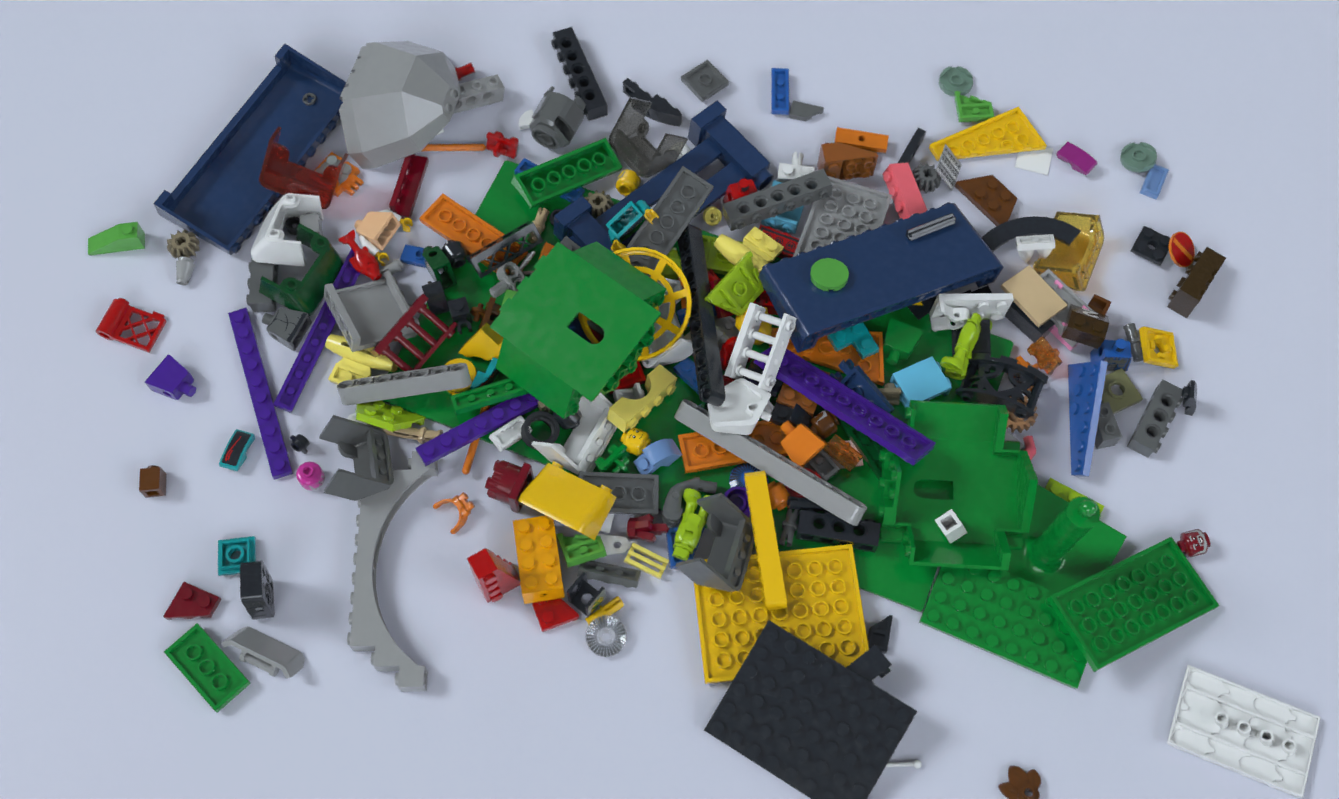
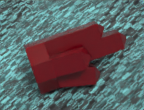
M647 514L641 517H630L627 523V533L630 539H640L654 543L656 541L655 535L668 533L669 527L667 524H654V517Z

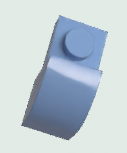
M661 439L642 450L644 453L634 461V464L640 474L651 475L660 466H670L682 453L673 439Z

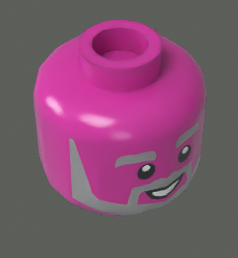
M305 462L297 469V480L306 490H316L324 483V472L317 463Z

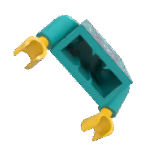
M639 200L636 204L630 201L606 224L609 228L608 234L612 243V251L626 248L625 245L620 243V238L628 235L645 218L650 224H653L652 220L654 218H659L658 214L644 200Z

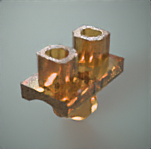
M1040 337L1036 343H1032L1027 349L1028 353L1037 359V365L1040 370L1044 369L1048 375H1052L1055 368L1062 363L1058 357L1060 352L1056 348L1053 349L1045 337Z
M837 434L823 448L826 453L850 472L863 458L862 454Z

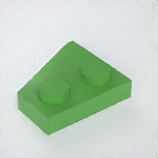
M955 91L954 99L959 122L985 121L994 117L992 102L980 100L974 96L969 98L960 95V91Z
M563 533L557 534L568 568L607 556L600 536L593 540L580 534H575V537H564Z

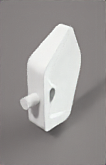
M743 378L736 379L724 386L726 398L721 406L707 403L711 428L716 432L749 435L754 430L759 418L769 422L772 417L771 414L764 411L771 397L770 392L758 388L757 385Z

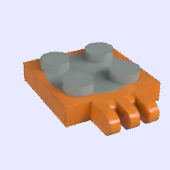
M333 152L309 175L312 182L337 197L343 191L353 196L355 192L352 189L357 191L359 189L358 185L362 186L364 183L357 177L360 173L359 168Z

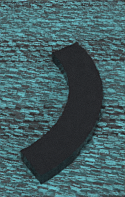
M1032 216L1004 222L991 229L981 238L992 252L1009 242V240L1019 236L1053 234L1054 239L1070 246L1081 230L1061 220Z

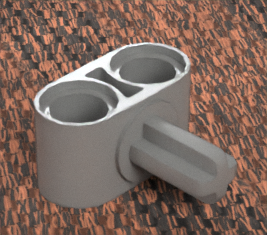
M508 262L497 269V277L500 282L490 288V294L497 298L506 292V289L518 291L516 284L519 285L525 276L515 263ZM505 268L509 270L510 276L506 274Z

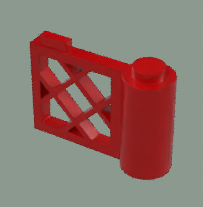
M119 298L113 299L95 332L107 340H116L150 353L167 321L164 319L165 316L155 311L152 314L130 306L127 300ZM135 313L141 315L142 320L131 324L130 318ZM151 321L160 322L157 328L151 330L148 329L146 324ZM144 324L147 331L136 335L133 328ZM131 329L133 336L128 338L120 337L123 331ZM149 335L150 341L147 346L139 344V338Z

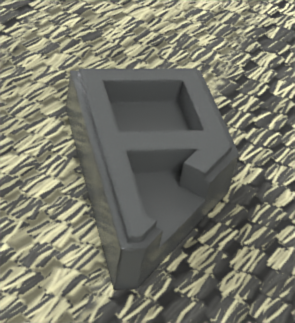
M793 101L789 118L806 122L813 116L822 114L824 107Z

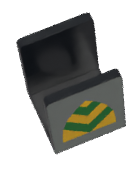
M583 572L567 590L568 602L589 617L606 599V593L603 586L599 590L591 586L587 581V574ZM590 594L592 599L587 605L583 604L581 601L582 596Z

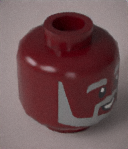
M1200 529L1181 533L1180 541H1177L1180 550L1188 557L1206 554L1211 546L1207 533L1202 532Z

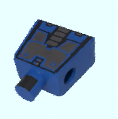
M1124 339L1104 340L1099 349L1094 348L1090 352V362L1106 361L1108 362V371H1116L1121 368L1124 371H1128L1132 359L1131 344Z

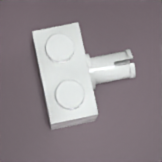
M794 152L792 154V164L779 163L777 181L784 183L814 172L815 167L802 166L804 155L799 152V157L797 158L798 152Z

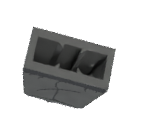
M281 307L277 309L274 315L265 313L262 317V323L268 325L266 330L270 337L292 351L296 350L312 323L307 313Z

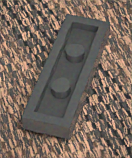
M588 561L580 564L577 576H580L585 572L588 580L594 579L608 584L614 583L628 588H637L641 570Z

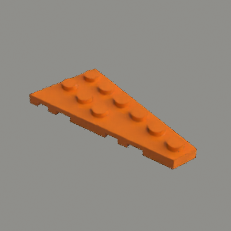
M772 328L770 336L776 337L779 328ZM869 331L879 347V352L864 359H861L853 344L836 352L827 336L819 338L815 347L797 353L791 339L788 342L787 349L802 359L842 373L844 372L838 365L842 360L846 362L847 359H851L854 367L859 365L873 383L881 386L884 385L882 332Z

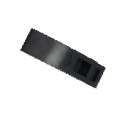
M629 78L623 81V93L630 98V106L637 112L660 123L680 126L682 124L680 110L671 106L665 98L660 97L658 94L651 97L648 92L643 91L636 82H632Z

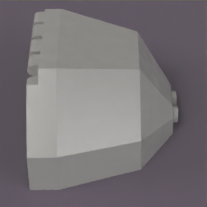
M410 41L367 43L366 46L361 47L358 59H356L351 70L352 73H350L345 84L346 87H344L341 93L340 100L343 101V104H341L339 109L347 152L362 169L378 168L422 151L448 124L461 94L455 66L444 52Z

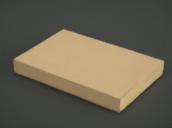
M1030 265L1004 282L1000 287L1005 293L1013 294L1014 303L1038 328L1068 306Z

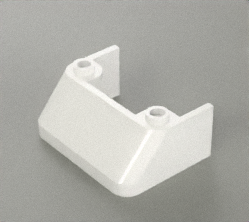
M285 194L267 213L251 249L252 259L260 263L305 266L306 262L301 241L284 240L285 235L282 229L287 218H300L299 215H306L307 213H318L320 220L323 221L320 196Z
M599 393L592 402L582 396L579 402V410L582 414L579 421L580 424L573 429L564 446L558 443L552 444L535 441L531 445L550 462L554 461L577 475L579 471L593 472L596 466L595 460L602 456L617 429L607 419L609 408L613 404L602 393Z

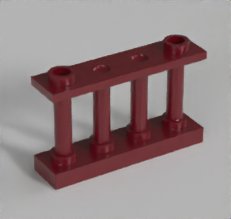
M422 294L370 353L374 357H378L380 354L382 356L385 355L403 371L420 369L445 338L450 339L456 332L454 328L457 323L453 322L447 326L427 308L425 302L429 298ZM417 312L419 314L422 313L443 332L437 340L415 322L413 316ZM405 326L407 328L410 327L431 345L425 354L402 335L401 330ZM392 340L398 341L419 359L413 368L390 350L389 344Z

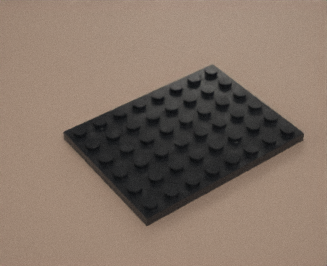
M768 620L704 731L810 799H867L918 711Z

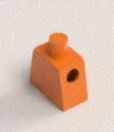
M788 420L780 427L786 435L780 442L791 461L801 467H804L828 445L825 440L804 424H799L795 428Z

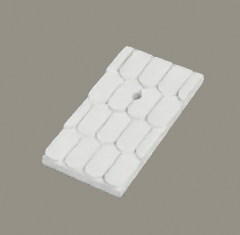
M1187 665L1167 744L1200 757L1205 761L1264 783L1269 787L1303 799L1320 717Z

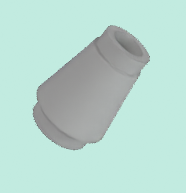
M179 257L178 261H176L177 284L188 285L195 267L192 258Z

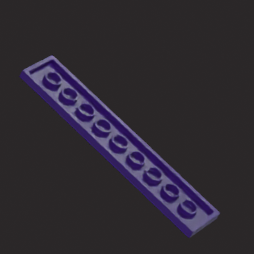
M772 346L761 354L769 356ZM786 348L776 376L777 379L783 381L792 389L797 390L808 399L823 407V409L828 410L840 420L845 421L913 466L934 449L936 444L934 441ZM754 360V363L764 370L766 363Z

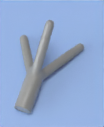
M532 251L531 254L528 253L519 266L523 275H531L534 272L522 270L535 255V251Z

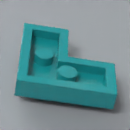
M864 323L827 335L836 352L852 344L861 359L879 352V347Z

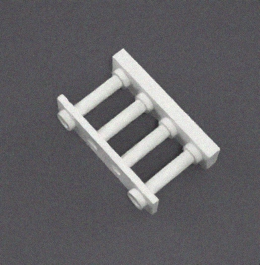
M750 302L724 375L733 379H739L742 376L759 381L758 388L771 392L791 334L795 329L797 318L785 313L782 319L765 314L766 308ZM762 321L779 326L776 337L758 332ZM755 339L773 345L769 356L752 350ZM748 358L766 363L762 374L745 368Z

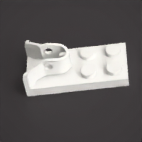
M938 294L929 313L932 330L936 332L939 330L960 329L966 324L967 319H971L973 313L979 314L981 319H1003L1014 300L1013 294Z

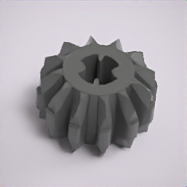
M928 163L924 166L919 164L912 172L919 191L924 190L925 194L928 190L933 193L935 188L940 186L942 179L936 169H934L935 166H929Z

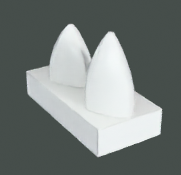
M1054 235L1016 237V247L1022 261L1027 263L1031 259L1034 250H1037L1042 258H1047L1052 249H1055Z

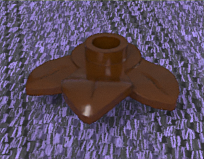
M1010 766L1008 769L1009 782L998 786L1000 792L1007 799H1039L1038 788L1041 785V778L1038 772L1032 769L1026 773L1018 766ZM1030 791L1033 795L1026 796L1024 792Z

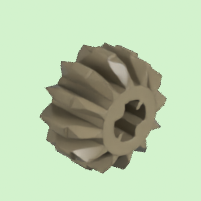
M596 190L595 194L589 192L588 197H585L592 205L591 216L594 219L614 206L610 194L605 195L604 191L598 193Z
M186 229L182 233L177 230V234H171V239H167V250L175 259H179V257H196L195 252L200 251L198 238H196L194 233L188 232Z

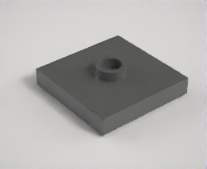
M708 60L681 76V81L701 102H704L729 85V81Z

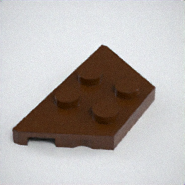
M988 175L961 180L955 183V187L995 226L1009 220L1017 197L995 176Z

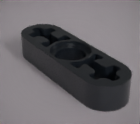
M919 127L917 128L898 163L910 164L927 131Z

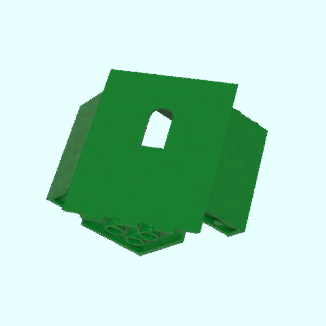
M597 241L575 251H571L557 242L548 255H542L534 265L536 270L530 277L526 276L516 289L519 291L513 298H508L499 309L501 311L500 315L490 326L491 329L504 337L496 369L563 419L577 413L582 396L592 402L599 393L605 395L610 391H614L619 386V380L623 376L636 370L637 360L643 348L649 347L654 341L653 335L656 330L654 323L661 315V312L655 309V307H659L665 299V287ZM579 313L604 330V338L600 343L591 344L568 328Z
M910 400L909 407L905 409L907 425L936 443L934 449L913 466L882 446V450L879 451V462H882V477H879L881 504L878 507V516L881 517V542L902 543L904 546V556L908 557L909 565L1009 571L1010 549L1022 550V535L1029 533L1038 478L1028 452L1020 450V441H1004L1009 416L1006 405ZM919 480L953 481V500L921 498L914 492V484ZM952 509L967 533L950 544L938 527L935 519Z

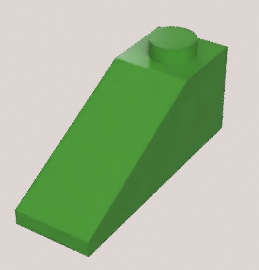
M138 222L118 224L88 238L89 256L145 249V233Z

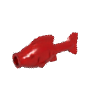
M355 230L338 239L339 242L348 244L355 253V256L349 259L352 267L357 272L371 278L372 281L379 280L382 274L380 273L378 261L375 256L369 253L366 246L360 249L355 242Z

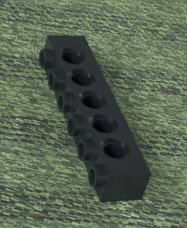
M568 27L553 32L552 47L558 52L557 58L559 63L564 65L562 66L565 76L568 75L570 88L575 90V98L580 96L586 104L583 110L584 115H586L588 121L607 116V103L573 28Z

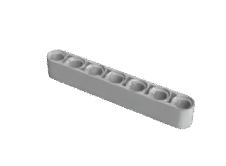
M457 363L340 382L337 385V389L343 405H354L465 388L471 385L472 381L467 364Z

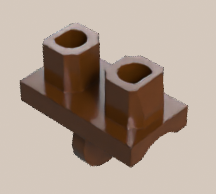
M490 297L485 309H483L484 305L482 303H479L478 307L471 308L470 313L474 316L473 321L479 322V319L482 318L478 331L486 323L490 326L492 325L494 320L490 319L491 315L495 317L500 315L499 309L501 305L495 303L496 298Z

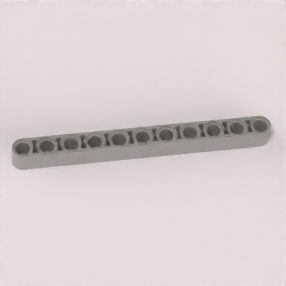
M682 400L674 416L676 420L759 470H765V473L847 523L858 526L867 509L866 505L749 435L721 433L712 430L709 412L689 400Z

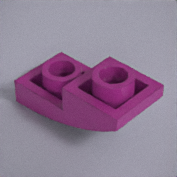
M1067 142L1056 153L1057 158L1070 163L1073 170L1087 175L1098 164L1092 156L1070 142Z

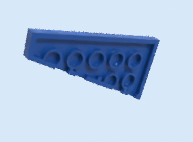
M1099 360L1068 365L1071 475L1089 477L1108 364L1106 361Z

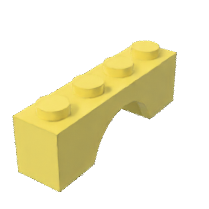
M659 364L647 375L645 387L648 394L640 399L621 397L609 408L607 419L623 433L629 428H634L640 418L648 416L654 406H659L666 395L670 396L675 391L677 377Z

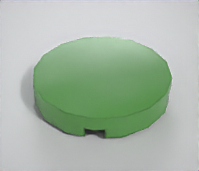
M825 258L813 264L810 276L812 283L817 288L823 291L833 289L838 291L847 284L849 271L841 261Z

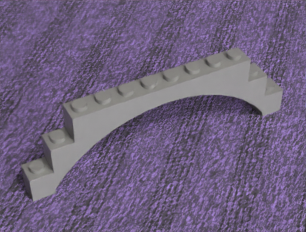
M412 451V458L408 459L409 470H393L394 482L389 489L358 500L360 515L356 517V525L359 527L358 534H355L357 553H354L353 556L356 570L352 573L354 592H351L350 603L353 605V610L349 613L351 632H348L347 644L350 645L353 651H375L371 653V665H374L377 671H399V673L395 674V685H398L401 692L427 691L428 670L425 666H418L391 637L383 621L378 604L376 567L383 537L398 509L420 485L432 476H438V460L425 467L416 451Z

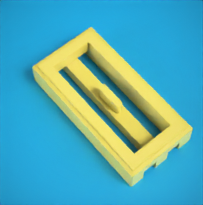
M632 543L624 562L661 579L669 560ZM636 550V551H638V552H640V553H642V554H644V555H646V556H648V557H650V558H652V559H654V560H656V561L662 563V565H660V564H658V563H656V562H654V561H652V560H650V559H648V558H646V557H644V556H642V555H640V554H637V553H635V552H633V551ZM633 556L659 569V573L630 559V557Z

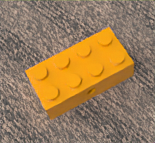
M545 515L514 520L513 527L524 604L565 598L554 519Z

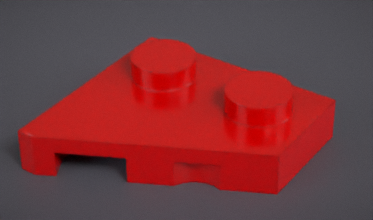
M561 598L532 603L542 632L579 619L578 613Z

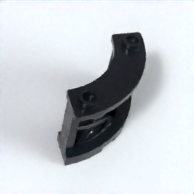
M975 353L969 359L966 376L955 393L965 402L1006 405L1007 410L1018 418L1032 417L1035 414L1034 409L1044 384H1047L1049 377L1030 365L1025 367L1017 364L1018 360L1001 355L1000 358L991 357L989 353ZM1002 372L1007 373L1008 379L1014 388L997 392L991 386L988 379L996 378ZM1031 386H1033L1032 392L1030 393L1028 389ZM1023 394L1029 398L1026 406L1017 401L1021 400L1024 403Z

